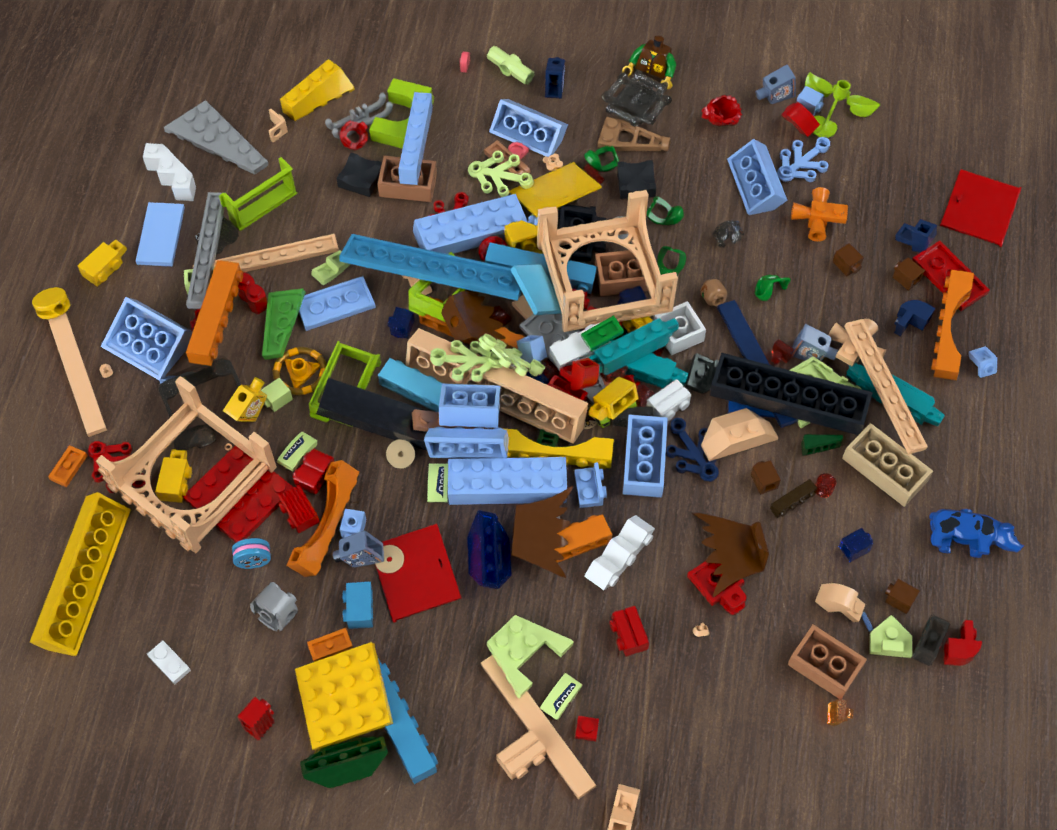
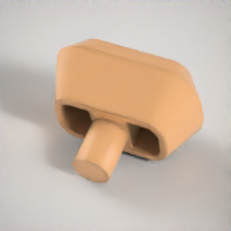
M101 365L99 370L102 377H110L113 374L110 365Z
M701 623L700 626L693 628V633L697 637L709 635V630L704 623Z

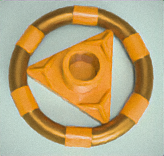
M295 347L285 351L283 357L277 358L272 370L273 379L275 381L280 378L281 366L285 361L294 388L286 383L285 385L290 389L292 395H305L315 391L327 363L324 357L316 350L308 347ZM298 354H308L319 363L308 362L302 358H287ZM321 368L319 377L313 384L300 388Z

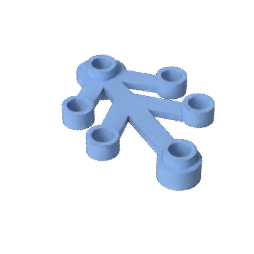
M826 137L818 138L815 147L803 157V142L795 140L792 145L795 163L791 166L789 165L791 152L788 149H783L780 153L782 166L777 171L779 179L785 182L791 181L793 178H805L808 182L815 181V171L808 170L805 172L796 170L799 168L817 169L819 172L825 173L828 169L826 161L811 162L810 160L819 153L827 152L830 147V140Z

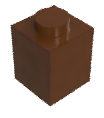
M849 243L835 252L833 263L846 276H849L852 273H857L862 268L861 265L864 257Z
M908 257L903 262L899 261L895 265L893 278L909 291L921 281L925 270Z
M771 460L758 462L752 468L751 477L760 495L778 489L781 479Z
M897 579L894 585L890 583L885 594L888 597L885 603L907 614L920 590Z

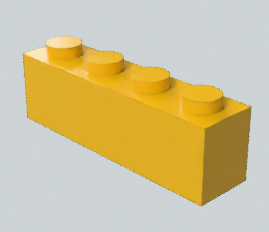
M328 59L280 99L282 111L292 120L296 121L313 112L316 107H323L328 104V101L334 98L338 99L342 97L343 93L347 91L352 92L355 88L343 70Z

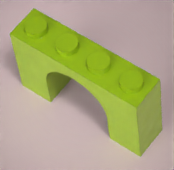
M393 78L387 90L388 101L411 109L414 92L432 93V88ZM432 95V105L434 102V95ZM375 117L369 129L371 141L403 149L409 118L403 121H391Z

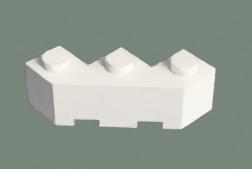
M146 143L143 159L147 170L157 171L161 185L172 186L176 200L193 201L196 185L192 173L164 144Z
M636 515L629 518L620 534L610 540L602 556L593 560L585 577L603 590L610 586L613 587L627 566H631L634 563L637 554L642 548L652 541V533L655 528Z

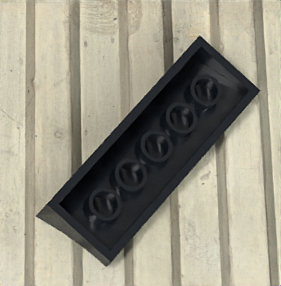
M328 378L316 413L317 415L392 440H406L412 446L427 451L424 442L427 431L413 430L412 412L415 409H424Z

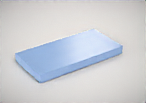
M148 202L136 257L137 265L173 266L185 209L184 204Z
M364 276L305 295L299 315L305 330L308 331L374 309L376 306Z

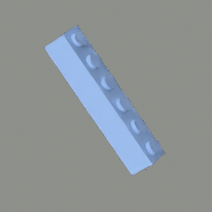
M414 92L398 168L400 184L418 185L433 109L432 93Z

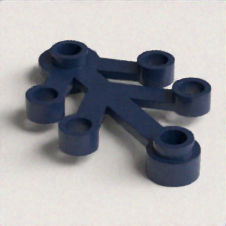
M674 418L671 421L670 430L673 434L679 435L688 450L677 448L675 445H669L666 448V456L669 458L679 456L695 460L698 465L688 464L685 460H679L676 463V471L679 473L688 471L699 474L701 479L707 482L716 480L719 474V470L715 465L716 460H708L706 462L703 457L704 451L701 447L704 436L701 434L706 433L708 429H700L698 434L699 441L696 447L685 431L686 422L682 418ZM674 450L675 453H669L668 451ZM710 471L712 474L708 475L705 472Z

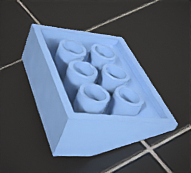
M125 297L101 347L161 381L187 350L193 331L138 300Z

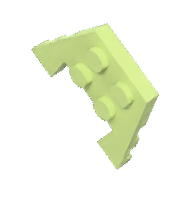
M814 356L790 369V371L861 389L858 385L854 386L848 382V379L844 376L841 377L834 373L832 368ZM798 420L800 428L810 424V422Z
M514 615L487 641V647L499 667L501 666L507 681L509 684L511 683L515 690L516 696L520 699L532 687L533 683L518 669L544 644L562 657L573 646L574 641Z

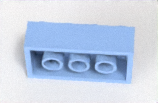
M629 415L623 483L624 495L662 498L668 418Z

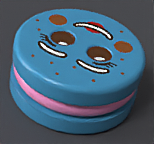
M249 538L238 541L232 546L233 563L237 567L244 569L258 568L268 564L271 560L270 544L266 540Z

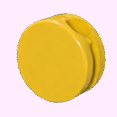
M55 287L43 290L32 300L38 317L42 319L59 317L70 308V301L65 290Z

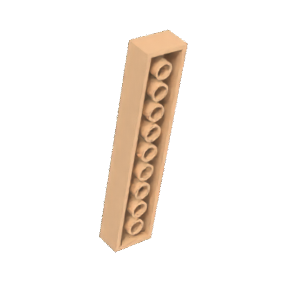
M420 328L407 341L406 366L416 368L422 374L432 376L441 383L500 386L499 411L539 429H544L546 432L557 434L559 438L574 444L582 432L589 403L529 376H521L515 370L504 366L501 368H491L483 374L481 381H473L471 379L472 370L483 365L477 364L464 373L462 380L456 381L452 379V370L464 363L444 362L441 366H435L430 361L431 351L436 348L443 349L446 355H463L460 352L454 353L451 351V342Z

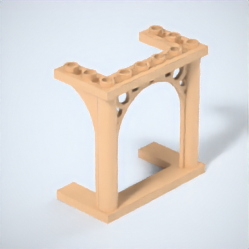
M647 190L628 194L626 217L579 224L572 227L557 229L558 210L556 206L538 209L537 246L539 250H543L562 313L563 332L584 329L591 324L596 325L613 315L620 322L673 312L678 277L676 272L661 275L646 226L649 196ZM627 233H628V237H627V238H625V239H619V238H618V235H622V234H627ZM607 241L622 245L637 258L651 299L583 311V290L573 291L568 278L567 264L569 258L578 248L592 242ZM569 244L571 249H563L560 246Z
M180 376L175 383L184 404L135 453L121 461L110 462L101 455L96 462L100 467L98 471L104 476L103 479L108 483L107 486L115 494L117 492L122 494V499L129 505L133 503L137 506L136 510L141 515L151 517L150 521L156 527L160 528L162 526L166 529L165 533L173 540L177 538L181 541L179 544L185 550L189 551L191 549L194 553H197L201 549L199 542L267 470L272 473L277 466L270 445L266 440L255 432L248 437L249 440L203 406L195 386ZM198 416L253 458V460L211 503L193 510L174 509L162 503L155 496L150 481L151 470L158 456ZM143 470L146 471L145 475H140ZM143 480L146 482L142 488L135 489L132 487L135 481ZM148 492L149 496L146 497L144 494L141 493ZM201 514L202 516L198 517V521L196 522L195 515ZM184 516H189L191 518V523L188 524L182 518Z

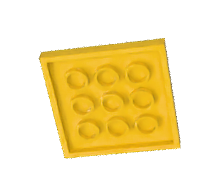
M370 642L295 669L313 750H318L393 724L374 643Z

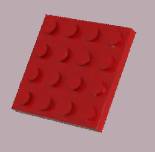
M235 445L186 492V496H183V499L195 509L206 506L228 487L253 458ZM267 470L215 526L235 542L247 539L279 507V495L294 487L274 471L271 473Z

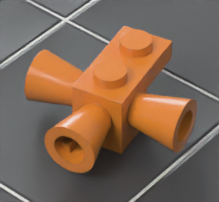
M823 187L815 188L812 191L813 201L811 207L795 202L792 205L791 220L808 219V228H810L808 237L812 241H823L826 239L825 230L827 222L846 224L848 205L827 203L830 191Z

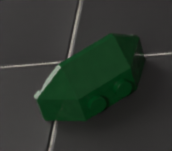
M357 737L321 748L307 759L300 761L302 775L304 779L327 788L342 786L343 784L372 776L388 754L384 737Z

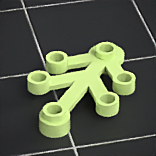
M495 151L492 155L493 157L484 162L474 161L468 167L470 176L478 178L484 193H490L493 190L492 184L486 180L484 175L492 177L501 197L509 194L508 187L503 184L501 179L519 182L520 186L524 189L531 188L534 183L529 173L519 175L505 172V170L520 164V158L517 154H512L508 161L491 169L488 167L504 160L503 153Z
M484 334V336L479 338L480 346L487 351L492 350L501 358L499 363L506 368H509L511 363L516 366V373L521 376H525L529 372L537 377L545 369V366L535 359L531 363L521 359V351L516 348L505 349L507 345L503 341L496 340L489 334Z
M452 341L451 351L454 353L460 352L463 355H446V352L440 348L433 349L430 355V361L435 366H441L444 362L464 363L452 370V379L456 381L462 380L464 373L477 364L483 365L472 370L471 379L473 381H481L483 374L491 368L503 367L499 363L501 358L493 351L490 352L483 349L478 341L470 343V350L461 341Z

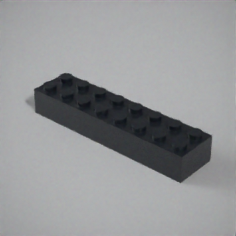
M721 353L711 384L710 396L859 435L865 423L873 392Z

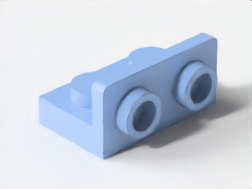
M598 462L594 463L593 468L574 470L579 507L603 505L604 498H607L606 487L602 486L601 480H604L603 469H599Z

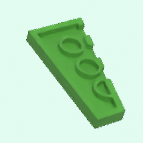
M303 288L268 293L262 356L265 360L283 357L306 293Z

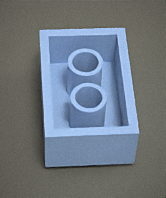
M442 383L439 403L440 426L498 428L500 386Z

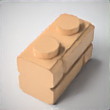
M530 730L498 753L496 757L498 763L511 780L516 777L520 779L527 774V769L533 764L538 766L545 760L546 748L533 731Z

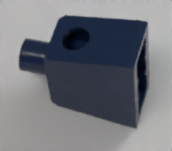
M559 57L548 58L545 76V97L562 99L565 77L564 59ZM557 80V85H553L552 81Z

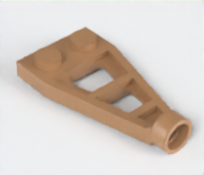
M606 117L598 140V148L613 146L616 151H668L671 138L659 136L624 120ZM627 131L634 135L631 142L618 141L620 132ZM644 136L649 138L650 143L638 144V137Z

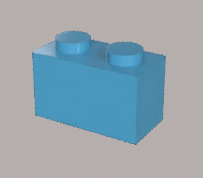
M371 582L346 583V590H343V603H346V609H343V622H347L349 629L373 627V589Z

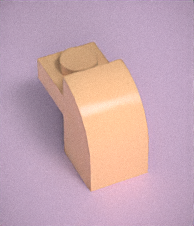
M836 583L822 584L815 601L827 612H841L852 622L860 621L865 607V603L857 598V591Z
M619 784L608 830H631L640 793L639 789Z

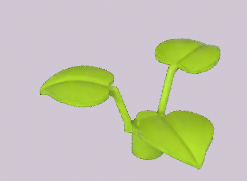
M811 72L806 77L805 86L823 94L826 98L833 93L835 99L826 119L819 115L814 116L820 124L813 132L818 137L829 138L836 133L837 124L829 121L838 101L846 98L850 111L859 117L870 116L880 106V103L859 95L850 96L851 92L849 89L851 85L846 80H839L832 87L828 81L813 75Z

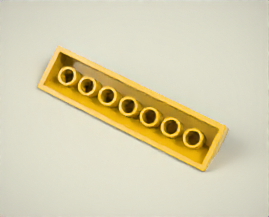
M99 492L85 497L30 643L48 651L77 656L131 509Z

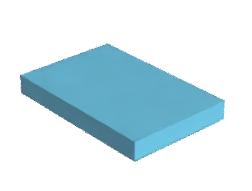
M518 265L511 268V272L534 315L562 314L554 287L542 265Z

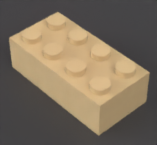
M871 423L849 444L842 458L904 507L929 481L933 473L932 469L912 454H908L903 447Z

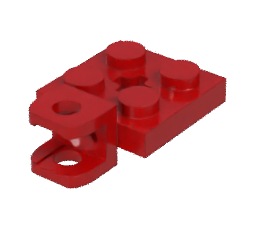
M705 561L687 573V577L711 606L720 602L721 606L730 615H735L745 608L747 598L744 591L740 588L745 583L743 579L734 582L713 597L718 583L713 582L711 576L714 575L715 570L722 564L707 563ZM723 574L714 575V576H715V577H718V576H719V577L721 578V576H722Z

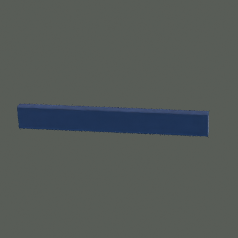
M733 300L718 305L717 309L743 358L770 365L736 301ZM773 413L780 428L797 423L799 420Z

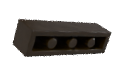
M811 479L807 480L773 502L770 510L777 518L785 516L789 510H794L798 504H803L809 497H814L817 486Z

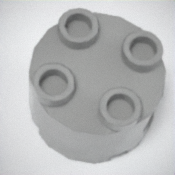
M274 582L266 586L250 604L254 615L258 612L260 615L258 619L274 631L278 629L282 631L298 612L295 596L289 592L286 594Z

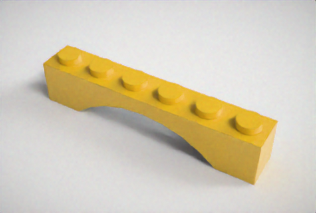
M504 429L507 430L509 436L507 458L566 457V465L594 467V463L598 462L599 469L611 468L614 439L594 437L587 442L575 446L550 447L533 442L523 436L518 430Z

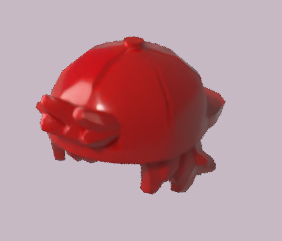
M722 95L712 99L701 112L703 113L702 118L708 119L710 123L720 127L736 125L739 119H741L742 113L740 111L742 109L739 107L740 104L737 103L735 97Z

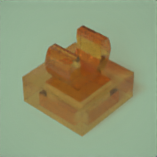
M837 699L828 704V725L836 726L844 721H848V718H853L854 710L846 708V700Z

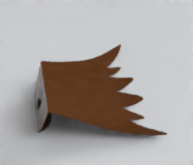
M466 289L449 296L441 314L454 340L463 341L470 337L479 340L484 334H489L496 340L506 338L495 331L501 328L503 324L489 318L494 311V307L481 305L485 297L478 296L479 292ZM453 316H457L459 319L456 327H453L450 322ZM505 343V344L507 345L505 349H513V348H514V347L508 345L507 343Z
M573 486L550 498L516 505L511 556L521 558L566 578L564 571L555 561L563 560L564 558L554 549L569 544L564 537L557 533L564 530L570 524V521L557 517L567 510V507L560 506L569 496Z
M692 513L710 526H704L702 529L713 534V536L701 542L707 547L716 549L707 558L706 562L722 564L714 572V575H723L715 588L713 597L740 579L764 572L769 552L760 522H755L750 526L717 516Z

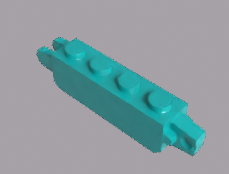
M658 318L595 350L594 355L588 358L600 365L599 374L608 375L665 346L673 332L678 330L679 323L675 318L666 322Z
M650 353L614 371L622 375H634V379L662 389L675 380H678L685 386L689 374L677 368V363L673 360L656 356L654 353Z
M854 363L853 366L849 365L846 374L847 378L855 382L862 390L873 392L871 397L882 403L865 367ZM891 374L915 422L922 425L925 421L938 427L945 415L934 407V397Z

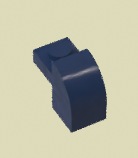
M921 219L915 227L904 223L895 235V240L912 246V251L922 252L929 247L936 237L937 225Z
M910 300L903 303L898 311V318L894 323L896 325L894 333L901 337L909 324L923 331L931 320L935 308L919 300Z

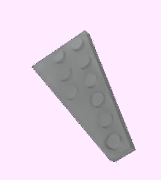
M206 100L164 127L165 132L173 133L179 139H185L191 142L192 145L210 154L221 156L223 160L231 161L237 164V167L254 175L269 166L268 161Z
M533 314L519 325L520 329L527 336H543L547 358L555 366L556 364L550 356V346L558 340L563 341L574 332H580L579 329L563 332L562 314ZM600 374L594 386L583 389L588 392L586 399L592 406L594 405L593 397L605 388Z

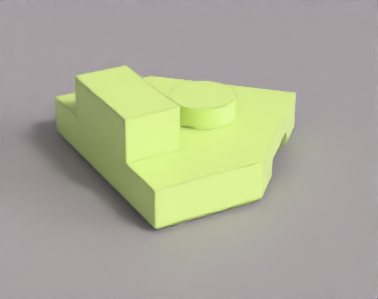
M890 615L869 634V654L911 658L912 635Z

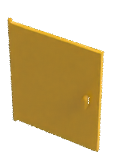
M572 162L534 179L531 188L524 189L518 186L509 190V193L511 195L516 194L519 202L535 217H538V209L555 206L557 208L601 189L602 186L579 168L575 162Z

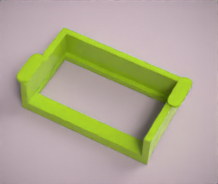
M282 157L279 158L281 172L236 201H233L226 193L220 194L221 206L226 207L230 221L239 231L298 194L295 190L291 171L293 168ZM283 180V184L239 212V207Z
M420 279L408 290L409 311L420 316L428 314L445 322L441 312L446 301L441 303L421 294L432 282ZM458 288L452 295L460 293L466 289Z
M338 341L309 402L310 417L323 422L332 420L316 413L327 380L331 377L341 354L367 364L357 385L358 388L366 390L375 368L381 365L380 354L374 355Z

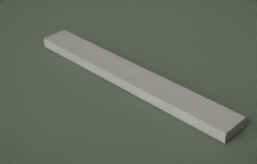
M208 192L186 303L187 308L201 309L213 274L225 209L220 203L219 196L221 193Z

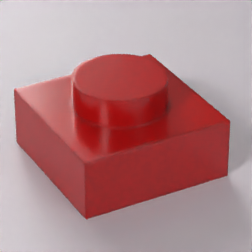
M578 716L575 739L596 742L599 719Z

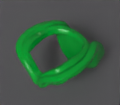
M605 146L595 152L588 150L584 154L586 161L600 172L613 170L619 162L618 155L613 146ZM612 152L614 160L608 165L601 166L598 155Z
M657 196L654 197L653 203L647 210V217L655 224L675 225L683 219L684 211L681 206L671 207L664 199ZM656 203L668 210L666 218H658L651 212Z
M663 246L657 257L659 271L661 275L676 272L678 276L685 266L686 253L669 246ZM668 250L679 253V262L675 269H668L663 264V258Z
M777 275L762 276L755 287L756 297L760 301H768L773 292V283L779 282L782 289L786 290L791 282V278H781Z

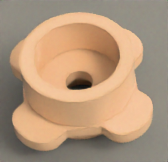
M556 153L543 158V162L546 163V168L549 171H554L563 166V162L560 161L559 155Z

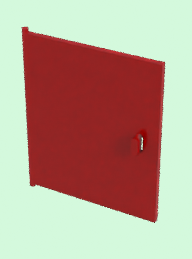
M960 169L940 226L1002 247L1022 187L1018 188Z
M437 524L382 542L383 547L393 545L401 549L404 554L402 567L394 573H384L376 567L393 623H396V620L462 599ZM388 557L387 561H392V558Z

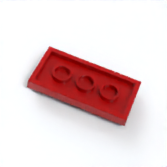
M941 241L933 244L912 259L925 270L924 275L942 293H947L948 288L944 287L946 276L950 277L951 270L971 272ZM975 275L973 277L970 297L958 308L960 311H963L990 291Z

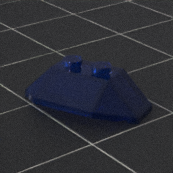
M478 510L467 537L469 575L480 586L499 589L512 576L510 539L498 521L499 518L496 514Z

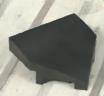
M696 353L692 358L685 388L702 394L711 390L718 360L713 362V360Z

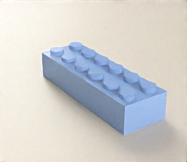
M516 194L415 219L413 233L420 249L443 254L452 252L454 254L479 247L480 243L489 236H498L505 240V225L521 220L527 223L528 221Z
M566 457L448 459L449 505L533 503L555 496L567 489Z

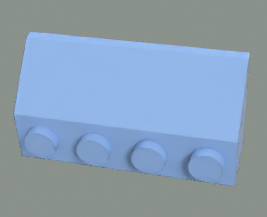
M500 99L489 132L513 143H522L530 150L549 157L554 154L561 144L568 124L512 100Z
M753 139L727 158L747 214L753 215L773 211L787 201L765 144Z
M438 426L428 429L424 442L430 458H507L509 436L507 430L502 428L484 429L476 427L474 429H465L463 427H455L451 429Z

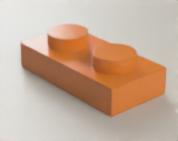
M69 445L48 476L49 479L67 487L87 458V453Z
M346 628L307 642L314 662L353 649Z

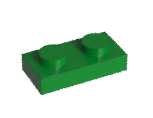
M613 315L581 333V338L592 352L622 335L624 330Z

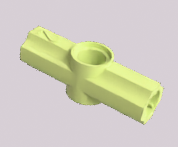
M497 46L490 48L487 59L499 66L504 75H512L527 85L532 81L534 72L523 65L518 56L515 54L509 55Z

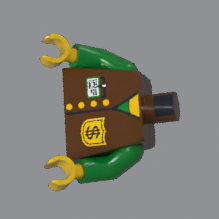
M655 36L654 40H649L646 44H642L634 50L629 60V65L622 69V73L625 72L626 68H629L630 73L628 76L632 75L634 72L633 66L635 65V69L665 79L661 81L660 87L664 88L667 82V90L671 89L672 82L670 80L673 78L676 69V62L673 54H671V47L663 44L664 38L662 36Z

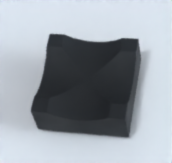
M351 152L344 169L336 178L338 187L371 197L378 184L382 162L368 160Z
M653 160L641 163L618 162L617 174L620 199H628L629 193L647 190L648 197L656 196Z

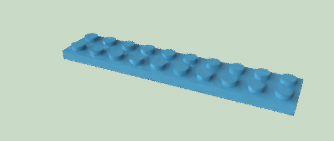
M351 234L339 256L340 262L517 301L522 292L511 272V268Z

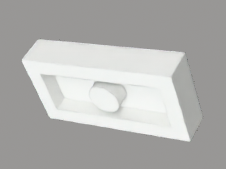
M164 641L160 642L147 654L174 684L191 671Z

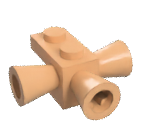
M864 319L871 335H874L878 331L877 324L871 319ZM836 322L829 333V336L832 338L831 340L843 344L837 352L836 358L853 366L855 362L860 360V357L847 331ZM878 347L882 357H884L886 349Z

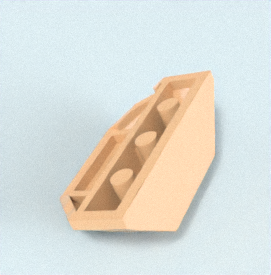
M745 408L712 418L701 447L708 460L712 461L776 441L778 436L769 421Z

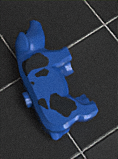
M940 509L929 515L930 528L933 532L930 541L933 546L938 547L939 552L951 553L950 544L952 540L960 544L969 545L970 556L981 558L982 554L989 555V547L991 545L1017 553L1024 547L1017 540L1012 524L999 522L987 515L972 513L970 509H961L960 511Z

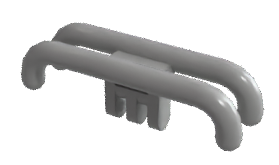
M382 92L379 95V100L374 104L367 106L364 103L361 105L362 109L358 106L355 108L356 112L353 109L349 111V116L332 123L331 119H326L325 124L327 128L332 129L333 136L340 139L338 128L342 127L347 121L351 120L358 123L363 121L367 126H370L375 117L386 118L392 112L393 104L390 101L387 102L384 111L369 117V113L379 109L385 103L386 94ZM355 131L348 132L347 136L355 133Z

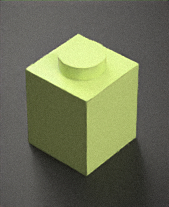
M280 378L261 390L267 395L264 405L267 408L270 407L274 412L293 400L290 389Z

